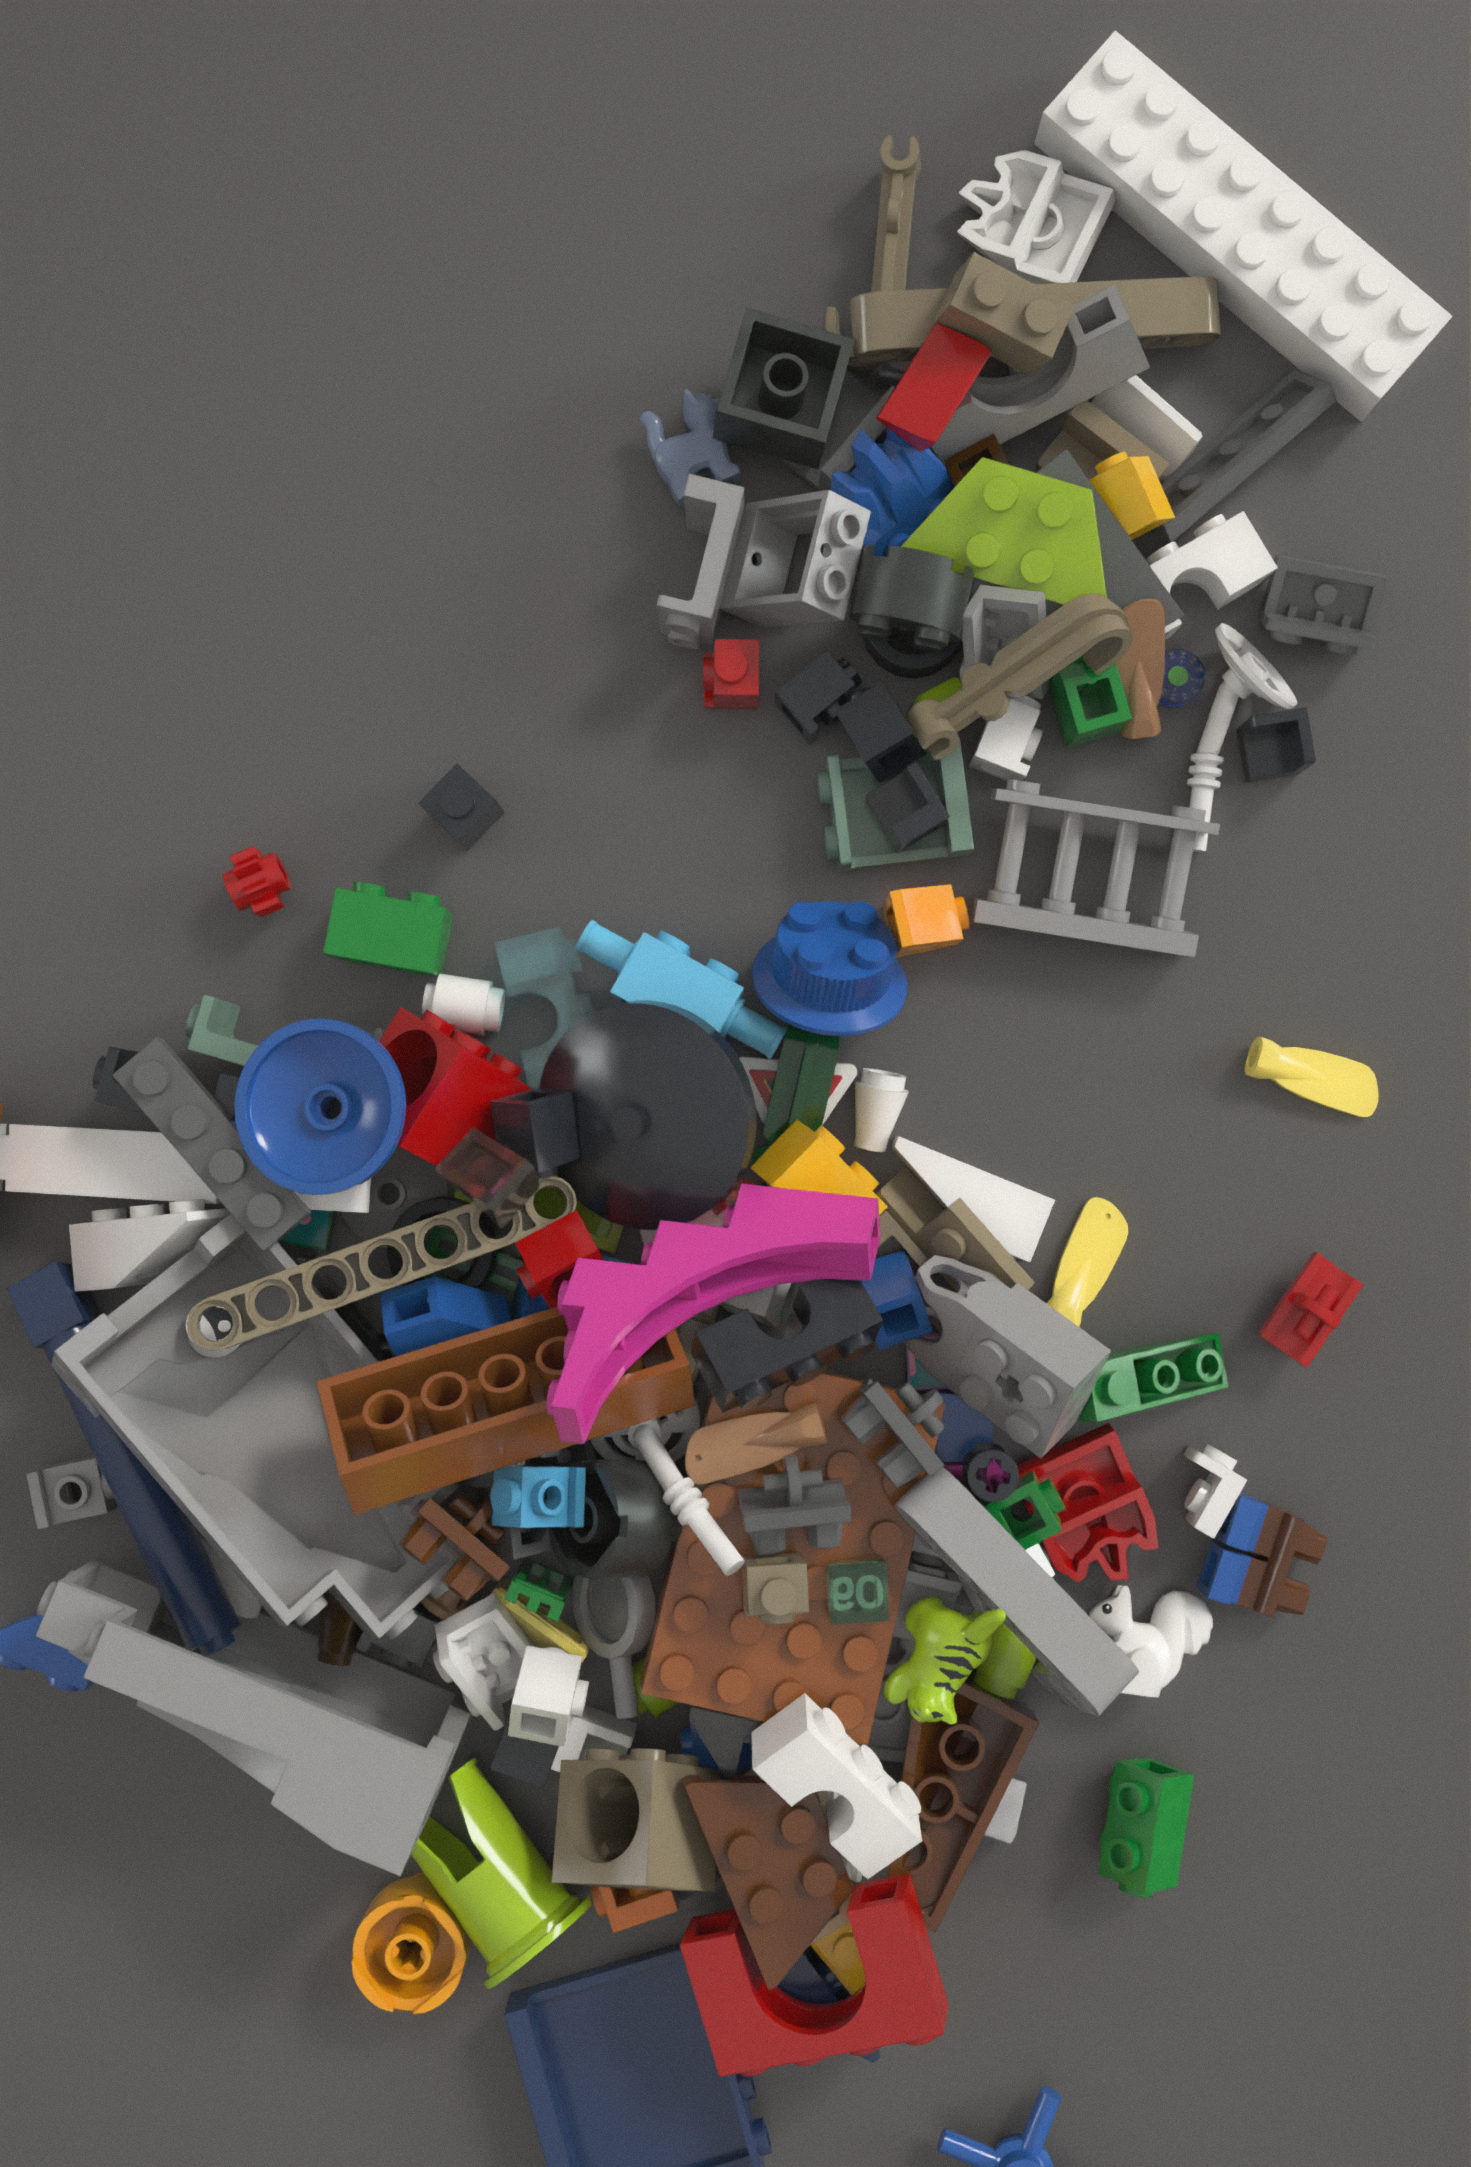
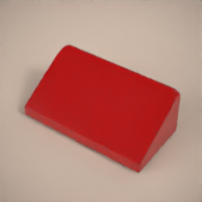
M937 322L932 327L876 419L919 452L933 446L988 360L992 350L984 344Z

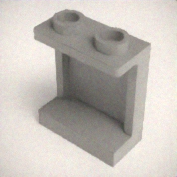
M689 474L684 492L687 530L707 534L709 537L692 600L685 601L659 595L656 609L660 633L668 635V642L687 649H699L700 643L709 646L714 644L722 612L720 606L744 515V487Z

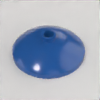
M319 1018L298 1021L277 1030L267 1037L247 1060L241 1072L235 1094L236 1128L242 1146L250 1160L274 1183L302 1194L328 1195L341 1193L355 1188L373 1177L387 1163L395 1151L403 1132L406 1116V1095L403 1080L390 1053L375 1037L363 1029L333 1019ZM337 1098L341 1103V1112L333 1119L328 1113V1105L332 1099Z

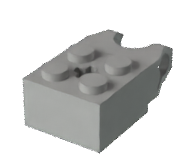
M934 1255L918 1269L915 1279L926 1303L932 1307H925L930 1324L934 1325L942 1336L933 1340L917 1337L903 1343L929 1374L963 1399L969 1407L979 1411L1008 1433L1014 1441L1022 1444L1039 1458H1042L1079 1420L1111 1350L1019 1283L1009 1288L989 1272L961 1263L955 1259ZM942 1272L953 1276L959 1283V1292L955 1293L936 1286L932 1282L930 1275Z

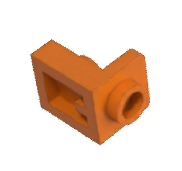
M590 1886L597 1914L599 1917L608 1915L613 1933L678 1911L679 1896L677 1891Z

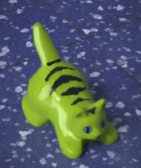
M932 1596L921 1599L912 1605L905 1615V1627L912 1633L915 1639V1649L910 1659L893 1670L887 1678L883 1692L886 1700L896 1705L908 1699L910 1713L918 1722L944 1721L951 1725L957 1722V1715L953 1698L972 1670L979 1667L987 1659L993 1644L992 1633L1006 1619L1004 1610L1000 1608L984 1612L973 1610L964 1614L947 1608L938 1597Z

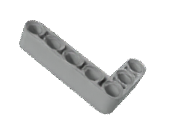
M942 1467L933 1476L925 1473L894 1505L901 1517L990 1610L999 1608L1004 1610L1006 1619L1003 1623L1040 1661L1032 1669V1674L1064 1706L1100 1716L1139 1673L1136 1665L945 1468Z

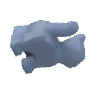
M689 389L684 391L683 417L686 426L691 432L666 439L662 421L655 413L645 411L639 419L641 425L647 431V446L655 462L656 469L662 480L671 488L670 492L682 510H685L684 492L689 474L701 477L708 476L710 479L737 486L742 478L739 466L732 463L730 459L728 443L712 439L720 398H715L706 392L692 394Z

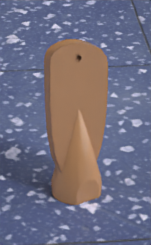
M1149 598L1135 601L1122 609L1127 617L1133 640L1130 648L1115 664L1132 716V720L1122 729L1120 734L1129 739L1154 737L1161 732V718L1157 706L1162 693L1165 670V612L1159 600Z
M817 1402L805 1404L793 1413L769 1412L752 1414L714 1423L696 1430L690 1437L686 1450L685 1466L689 1478L695 1484H707L765 1467L783 1459L786 1455H791L801 1447L828 1445L827 1433Z

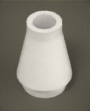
M863 1068L861 1080H855V1139L853 1144L855 1147L875 1152H886L888 1139L909 1093L908 1090L904 1089L906 1076L885 1070Z

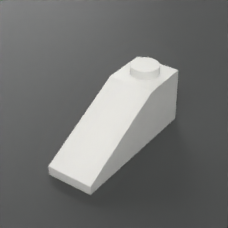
M902 1137L894 1138L891 1148L944 1208L948 1207L958 1198H961L1014 1259L1019 1258L1031 1262L1055 1202L1054 1199Z

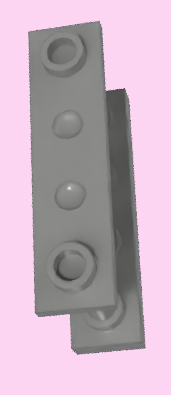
M1007 779L1006 790L992 788L990 799L1009 802L994 890L988 889L987 899L973 897L970 919L973 922L1195 957L1199 935L1184 931L1185 920H1180L1196 832L1213 835L1219 834L1220 824L1204 821L1206 810L1173 805L1171 816L1048 797L1039 795L1041 784ZM1031 806L1064 811L1049 898H1043L1041 908L1021 905V894L1016 893ZM1086 814L1119 820L1103 907H1097L1096 916L1074 913L1076 903L1071 902ZM1141 823L1174 828L1158 916L1152 915L1150 925L1129 922L1131 912L1125 911Z

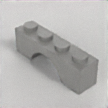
M1115 284L1075 304V308L1053 358L1030 377L1023 372L1000 378L976 377L936 443L931 446L946 469L945 459L993 433L999 443L1002 444L1150 368Z

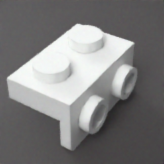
M493 1593L435 1624L438 1650L433 1652V1660L442 1679L446 1683L454 1681L459 1687L464 1702L471 1714L475 1717L482 1715L493 1730L496 1731L506 1726L502 1704L514 1696L526 1646H536Z

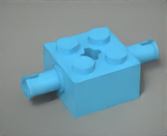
M593 919L586 926L575 950L579 953H584L618 973L617 980L610 991L618 1002L651 1000L681 1007L704 1019L724 1038L728 1034L766 1055L768 1059L772 1058L787 1028L779 1026L744 1006L746 1001L743 999L744 987L737 984L739 982V974L712 958L709 959L706 966L689 957L691 954L689 951L690 946L660 930L656 938L643 932L640 939L633 944L616 933L600 926Z

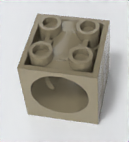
M585 1749L584 1760H561L552 1883L620 1889L715 1892L716 1864L681 1778L688 1775H699L702 1780H721V1771L699 1767L698 1756L666 1755V1751L657 1749H631V1755L620 1756L619 1751Z

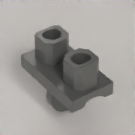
M868 1378L856 1388L861 1396L851 1404L840 1419L861 1444H864L884 1426L889 1429L897 1439V1442L879 1456L875 1463L895 1487L910 1481L922 1471L929 1476H933L944 1466L942 1461L914 1428V1426L920 1423L931 1438L944 1430L945 1426L933 1413L943 1401V1397L937 1389H932L920 1396L909 1381L904 1383L895 1391L907 1407L902 1412L877 1381L873 1382L871 1378Z
M796 1454L783 1457L784 1473L762 1475L763 1487L738 1489L739 1509L745 1533H750L755 1553L758 1555L780 1553L786 1549L785 1529L806 1526L809 1546L817 1549L838 1547L841 1543L843 1522L851 1521V1505L849 1500L846 1499L842 1478L823 1480L821 1469L799 1471Z

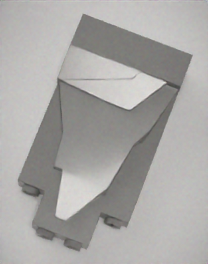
M229 1214L202 1235L190 1252L108 1316L102 1313L56 1349L51 1366L95 1418L99 1415L104 1418L279 1626H288L293 1620L300 1627L306 1624L328 1604L322 1595L329 1590L369 1639H380L386 1633L392 1640L418 1617L413 1608L429 1593L434 1599H437L449 1590L440 1579L459 1557L455 1551L443 1543L429 1561L422 1565L403 1550L399 1543L407 1528L415 1519L410 1512L421 1499L426 1501L428 1498H431L439 1505L460 1484L456 1482L357 1515L353 1514L338 1473L316 1381L374 1364L378 1361L335 1310L241 1343L236 1350L226 1356L207 1357L193 1349L187 1336L186 1320L189 1312L197 1303L208 1297L297 1266L278 1242L269 1250L262 1251L232 1214ZM312 1284L315 1294L320 1298L325 1299L323 1295L318 1291V1289ZM268 1287L257 1298V1310L266 1320H279L289 1311L290 1297L281 1287Z
M93 1559L75 1571L71 1570L58 1583L55 1581L50 1583L38 1605L37 1615L42 1616L43 1620L36 1637L68 1649L69 1653L87 1664L88 1667L83 1678L138 1700L136 1706L200 1739L275 1794L271 1801L272 1806L333 1849L401 1876L436 1804L472 1714L464 1702L462 1693L358 1650L352 1655L351 1665L337 1666L317 1660L319 1634L293 1623H290L288 1626H279L269 1613L261 1610L256 1618L238 1616L242 1625L232 1631L236 1641L224 1649L204 1657L200 1649L193 1652L186 1649L155 1583L97 1559Z

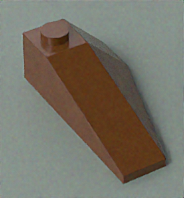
M968 1678L957 1690L953 1698L957 1715V1722L951 1725L944 1721L918 1722L912 1716L910 1718L901 1781L905 1782L913 1790L920 1802L921 1812L919 1813L922 1842L889 1864L887 1875L888 1878L910 1873L925 1926L934 1933L937 1932L1039 1725L1033 1710L1012 1699L995 1695L981 1688Z

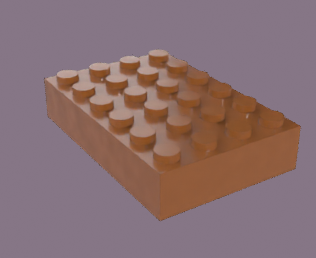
M823 1371L815 1379L803 1385L793 1386L790 1381L771 1390L773 1392L772 1396L755 1408L742 1411L740 1406H737L722 1413L710 1388H708L699 1429L714 1423L752 1414L769 1412L793 1413L805 1404L817 1402L826 1429L828 1445L801 1447L791 1455L796 1454L799 1471L821 1469L823 1480L842 1478L846 1499L849 1500L851 1505V1521L843 1522L841 1543L838 1547L817 1549L809 1546L806 1526L785 1529L786 1549L780 1553L799 1552L807 1563L809 1612L794 1614V1621L782 1624H764L759 1622V1616H744L742 1567L735 1573L726 1576L690 1526L684 1525L680 1537L672 1541L655 1611V1622L648 1641L640 1675L642 1694L766 1722L806 1693L821 1709L829 1708L837 1715L844 1726L846 1734L856 1743L868 1745L916 1535L915 1530L901 1517L894 1505L925 1472L922 1471L910 1481L895 1487L875 1463L879 1456L897 1442V1439L889 1429L884 1426L864 1444H861L841 1421L842 1415L861 1396L856 1388L864 1383V1380ZM881 1385L903 1412L907 1407L895 1393L898 1388ZM943 1401L933 1412L940 1421H942L946 1404ZM920 1423L914 1426L935 1452L938 1435L931 1438ZM783 1459L765 1467L702 1485L694 1483L693 1488L697 1487L702 1493L701 1498H706L709 1502L707 1511L741 1556L758 1554L755 1553L750 1533H745L739 1509L738 1489L763 1487L762 1475L784 1473ZM865 1574L877 1576L882 1586L881 1602L874 1608L862 1607L856 1598V1582ZM838 1576H847L853 1582L854 1589L852 1595L847 1599L837 1598V1601L841 1604H845L847 1600L853 1602V1605L845 1610L836 1609L830 1598V1584ZM866 1580L862 1586V1595L866 1602H872L876 1596L875 1584L871 1580ZM840 1582L837 1585V1591L844 1593L847 1590V1586L844 1582Z

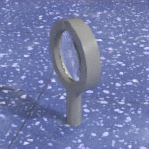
M575 1575L572 1586V1604L577 1628L590 1649L598 1656L609 1659L617 1719H626L639 1716L631 1655L641 1651L649 1641L655 1622V1596L650 1577L647 1575L630 1578L588 1579L581 1575Z

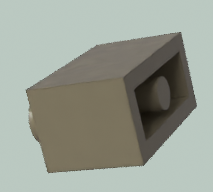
M973 252L955 273L933 322V326L938 322L984 344L992 350L990 356L1031 377L1053 358L1075 305Z

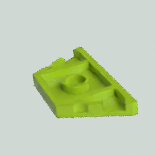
M984 457L978 461L901 546L954 559L951 571L962 574L967 565L974 569V578L1007 588L1045 592V599L1063 605L1085 594L1096 593L1107 597L1093 490Z

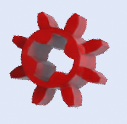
M253 845L229 856L235 868L223 873L222 877L231 900L240 912L251 907L254 914H259L261 918L285 907L279 895L292 890V886L287 872L275 852L263 856L260 849L256 850Z

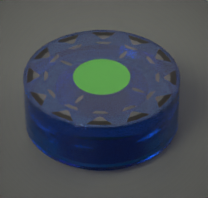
M1172 649L1165 652V670L1159 703L1168 707H1181L1190 703L1201 692L1205 684L1206 673L1201 660L1195 654L1184 649Z

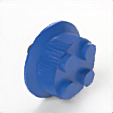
M819 901L812 904L807 902L796 903L790 907L787 916H783V920H780L776 937L768 941L759 950L754 959L751 976L754 991L762 1004L776 1017L808 1032L829 1036H852L879 1029L899 1014L907 995L906 976L901 965L896 960L897 940L894 939L893 931L889 930L890 927L886 926V923L882 922L881 918H877V910L865 902H852L849 904L841 903L840 901L837 903L834 901Z

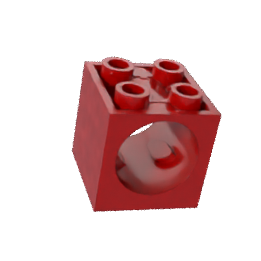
M400 1007L379 1040L395 1061L405 1088L406 1116L398 1146L478 1187L498 1155L490 1101L531 1089L530 1086L518 1079L524 1069L496 1052L488 1060L487 1057L492 1049L465 1032L457 1029L451 1037L450 1035L454 1031L455 1026L426 1009L422 1017L419 1018L403 1007Z

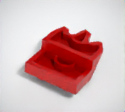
M1110 1423L1049 1450L1042 1458L1035 1456L1017 1465L1019 1477L1033 1470L1040 1483L1050 1478L1066 1509L1057 1513L1061 1520L1062 1531L1042 1541L1057 1571L1079 1583L1086 1577L1089 1563L1097 1560L1110 1581L1129 1580L1126 1557L1128 1546L1136 1543L1144 1551L1158 1549L1154 1514L1142 1486L1133 1474L1116 1431ZM1022 1499L1027 1513L1030 1514L1033 1509L1032 1504Z

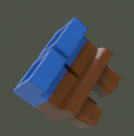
M1240 1492L1215 1536L1224 1544L1211 1540L1196 1588L1208 1599L1228 1605L1233 1603L1250 1608L1272 1618L1275 1611L1303 1615L1310 1596V1586L1302 1581L1287 1577L1293 1557L1318 1565L1327 1544V1537L1304 1524L1305 1520L1294 1513ZM1247 1550H1248V1551H1251V1552H1254V1553H1257V1554H1259V1555H1254V1554L1248 1553Z

